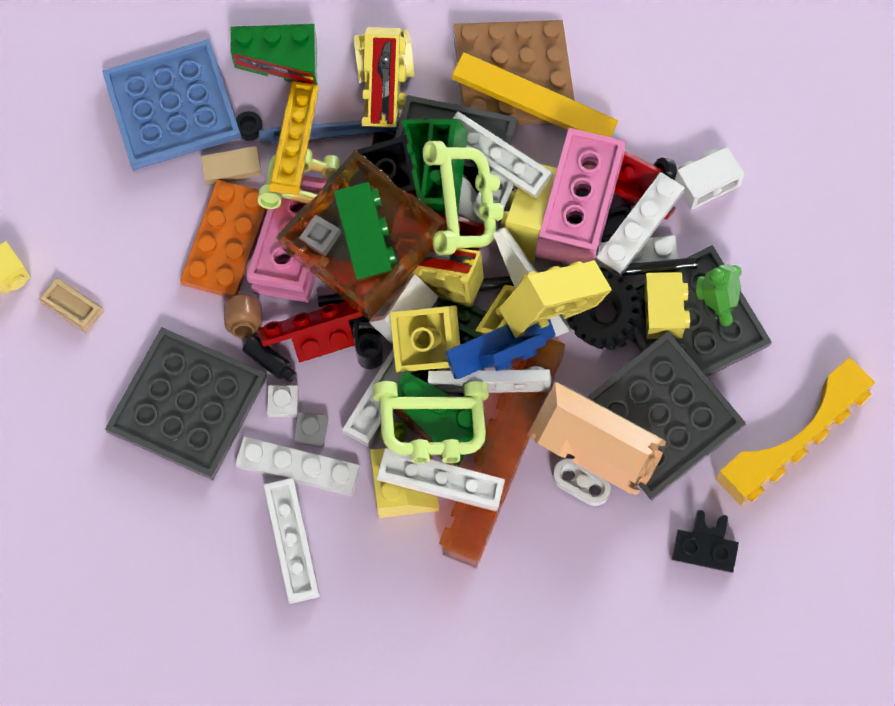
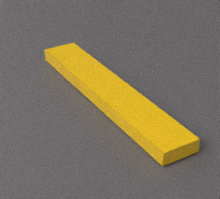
M463 52L452 74L451 79L566 130L572 128L612 137L619 121Z
M291 81L269 192L299 196L319 85Z

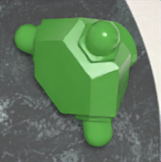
M727 264L718 266L707 272L705 277L700 276L697 280L696 293L698 299L705 300V304L715 310L720 324L725 327L732 324L731 312L733 308L738 306L741 290L739 276L742 273L738 265L731 266Z

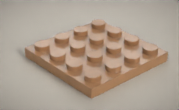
M563 20L454 24L453 36L457 64L463 52L574 100ZM459 83L461 102L464 107L517 117L518 122L516 126L552 124Z

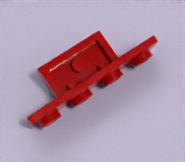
M625 151L614 193L622 196L626 203L635 206L663 170ZM588 164L584 168L591 170L596 168V166ZM673 206L664 219H668L674 213L676 207Z
M370 294L359 298V302L356 305H350L347 301L338 304H327L319 310L309 313H298L292 318L280 322H269L264 327L258 328V333L264 347L292 339L298 361L301 363L355 346L349 320L374 313L376 308Z

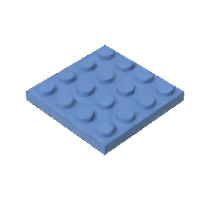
M209 39L102 71L133 171L241 138Z

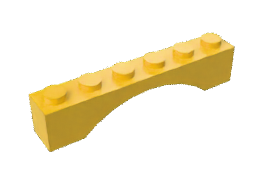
M849 357L828 375L822 387L821 401L817 413L803 431L789 441L775 447L759 451L741 452L719 471L716 480L740 505H743L748 499L753 503L765 492L762 487L771 480L775 483L787 472L784 468L791 461L797 464L809 452L806 448L812 442L816 445L821 443L830 434L827 429L834 423L838 426L841 425L851 415L848 410L855 404L861 407L872 396L870 390L875 381Z

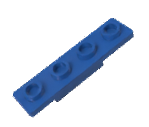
M548 319L549 325L541 329L538 324L528 327L524 332V336L516 339L507 324L445 351V356L454 379H461L484 368L494 367L496 371H500L512 366L511 360L520 357V360H525L537 355L536 349L547 345L546 340L556 335L551 320Z

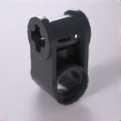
M374 314L353 319L357 360L361 367L370 370L377 368L383 362L384 336L369 323ZM368 348L376 350L372 355L363 354V351Z

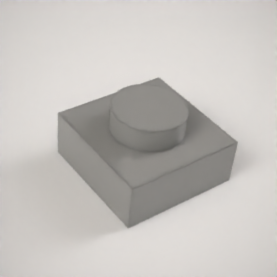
M315 214L299 237V240L314 251L326 256L342 232L340 228Z
M298 412L294 443L324 447L329 420L328 415Z

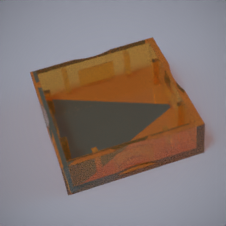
M354 150L327 180L321 192L311 202L303 206L276 236V239L287 254L366 318L371 320L434 249L433 238L435 233L447 231V226L441 216L414 195L397 187L387 174ZM369 182L373 189L378 188L382 206H378L380 218L385 217L390 235H386L385 239L387 247L393 246L397 264L392 265L393 269L389 274L358 281L354 272L334 191ZM315 214L340 228L342 232L326 256L314 251L299 240V237Z

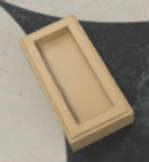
M257 146L201 156L206 185L216 184L217 179L228 182L262 175Z
M57 277L38 299L41 304L84 333L89 331L104 312L101 306Z

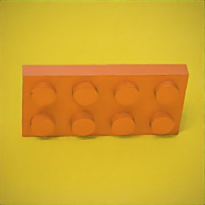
M217 179L182 273L181 285L228 298L239 294L268 210L261 207L258 203L259 190Z

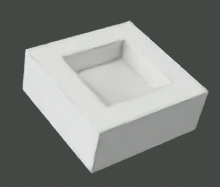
M268 385V417H297L299 404L298 385Z

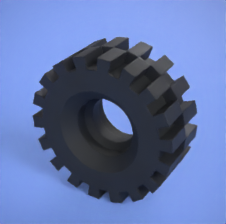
M602 272L612 290L601 302H614L617 308L615 318L607 323L600 322L596 317V308L598 307L596 306L569 317L571 321L568 322V325L575 331L574 334L587 344L602 350L603 348L613 350L616 345L620 347L627 345L626 339L633 340L636 337L633 333L636 328L641 330L643 324L639 321L640 318H645V312L641 309V306L645 305L643 299L639 297L640 293L631 283L617 274L611 275L608 272Z

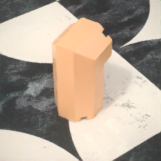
M558 382L554 383L527 434L529 438L534 439V442L563 458H566L567 455L574 458L572 462L631 495H638L641 489L637 488L640 482L645 485L648 483L662 458L663 452L658 450V447H665L666 440Z

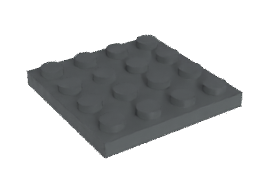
M713 245L687 257L697 258V269L659 272H682L683 283H688V300L684 301V310H689L690 327L685 328L682 339L675 340L707 377L769 347L772 343L741 290L738 306L733 308L731 312L733 322L727 327L720 324L715 310L707 306L705 300L698 299L696 293L698 278L700 276L705 277L707 272L718 266L725 265ZM645 278L633 283L632 286L640 293L639 297L643 299L645 305ZM641 306V309L645 312V306ZM640 318L639 322L643 324L641 330L636 328L633 332L636 335L633 340L641 353L658 340L646 339L645 318Z
M161 327L105 430L113 436L213 481L267 379V374Z
M669 331L587 396L590 400L666 440L665 447H658V450L662 451L663 454L652 477L646 485L642 482L638 484L651 501L746 425L743 418Z

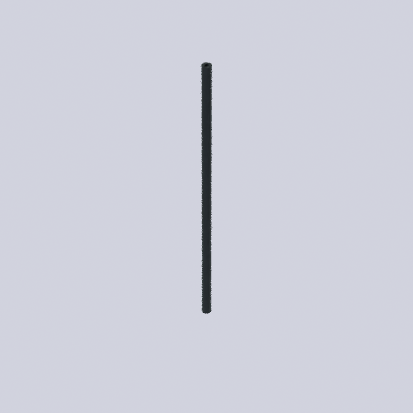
M697 258L632 263L621 276L697 269ZM599 267V269L601 270V272H608V273H610L609 271H607V270L604 269L603 267ZM510 276L485 278L479 291L502 289L505 284L514 285ZM391 288L372 290L367 294H370L373 302L382 301V295L390 291ZM339 294L318 296L319 307L347 301V299H343Z

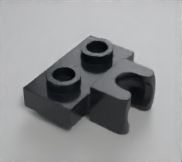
M697 510L692 532L677 530L671 560L733 573L739 542L724 539L728 516L722 515L719 517L716 527H708L705 524V512Z

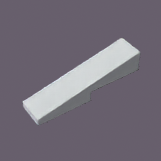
M505 226L495 231L493 235L513 285L517 288L524 275L532 271L537 272V270ZM562 314L550 319L556 334L555 337L572 330L568 325V322L571 320L569 318L564 319Z

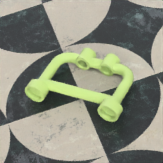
M442 141L426 142L423 148L425 163L427 165H440L447 231H438L434 235L433 247L438 255H452L456 248H481L488 246L494 239L493 233L496 231V221L501 220L503 217V207L500 203L493 202L492 194L500 186L498 175L490 174L488 160L478 149L471 147H446ZM451 159H471L477 165L478 175L475 179V186L481 193L482 202L478 213L480 219L484 221V233L481 236H460Z
M307 150L303 172L312 170L322 173L326 179L333 180L339 177L347 181L356 173L349 168L340 166V159L337 156L328 155L323 161L312 159V151ZM276 154L271 157L268 163L266 185H263L258 193V203L261 207L276 209L281 205L282 197L322 208L332 199L330 197L300 190L299 196L269 192Z
M382 381L373 385V399L380 402L383 441L388 449L394 453L411 455V462L416 464L429 462L430 455H442V462L456 463L461 460L460 455L474 453L484 444L486 430L483 401L489 397L488 384L486 382L472 381L464 385V397H398V388L395 382ZM393 409H471L473 438L469 442H459L455 439H447L442 442H428L423 439L414 440L410 443L400 442L394 435Z

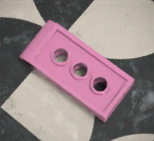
M568 128L539 233L536 257L568 265L577 261L585 263L596 259L625 154L624 140ZM592 164L596 166V168L588 170L585 169L584 166ZM579 191H585L589 193L585 197H579L576 195V193ZM572 218L581 220L579 224H571L568 221Z
M303 175L300 190L332 198L335 187L339 186L341 188V184L335 180ZM282 197L281 205L278 208L267 210L246 276L248 283H252L251 290L253 293L309 303L322 256L289 250L287 248L308 226L314 215L320 213L323 209L322 207Z

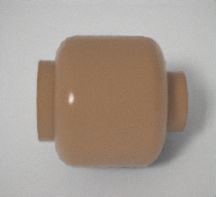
M245 293L229 298L224 304V326L226 330L238 338H249L257 333L258 328L262 327V306L259 300Z

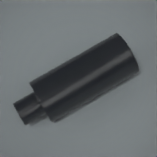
M256 334L251 336L244 344L242 351L278 380L285 378L288 382H292L296 378L297 373L291 369L292 363L270 345L262 346L261 339Z

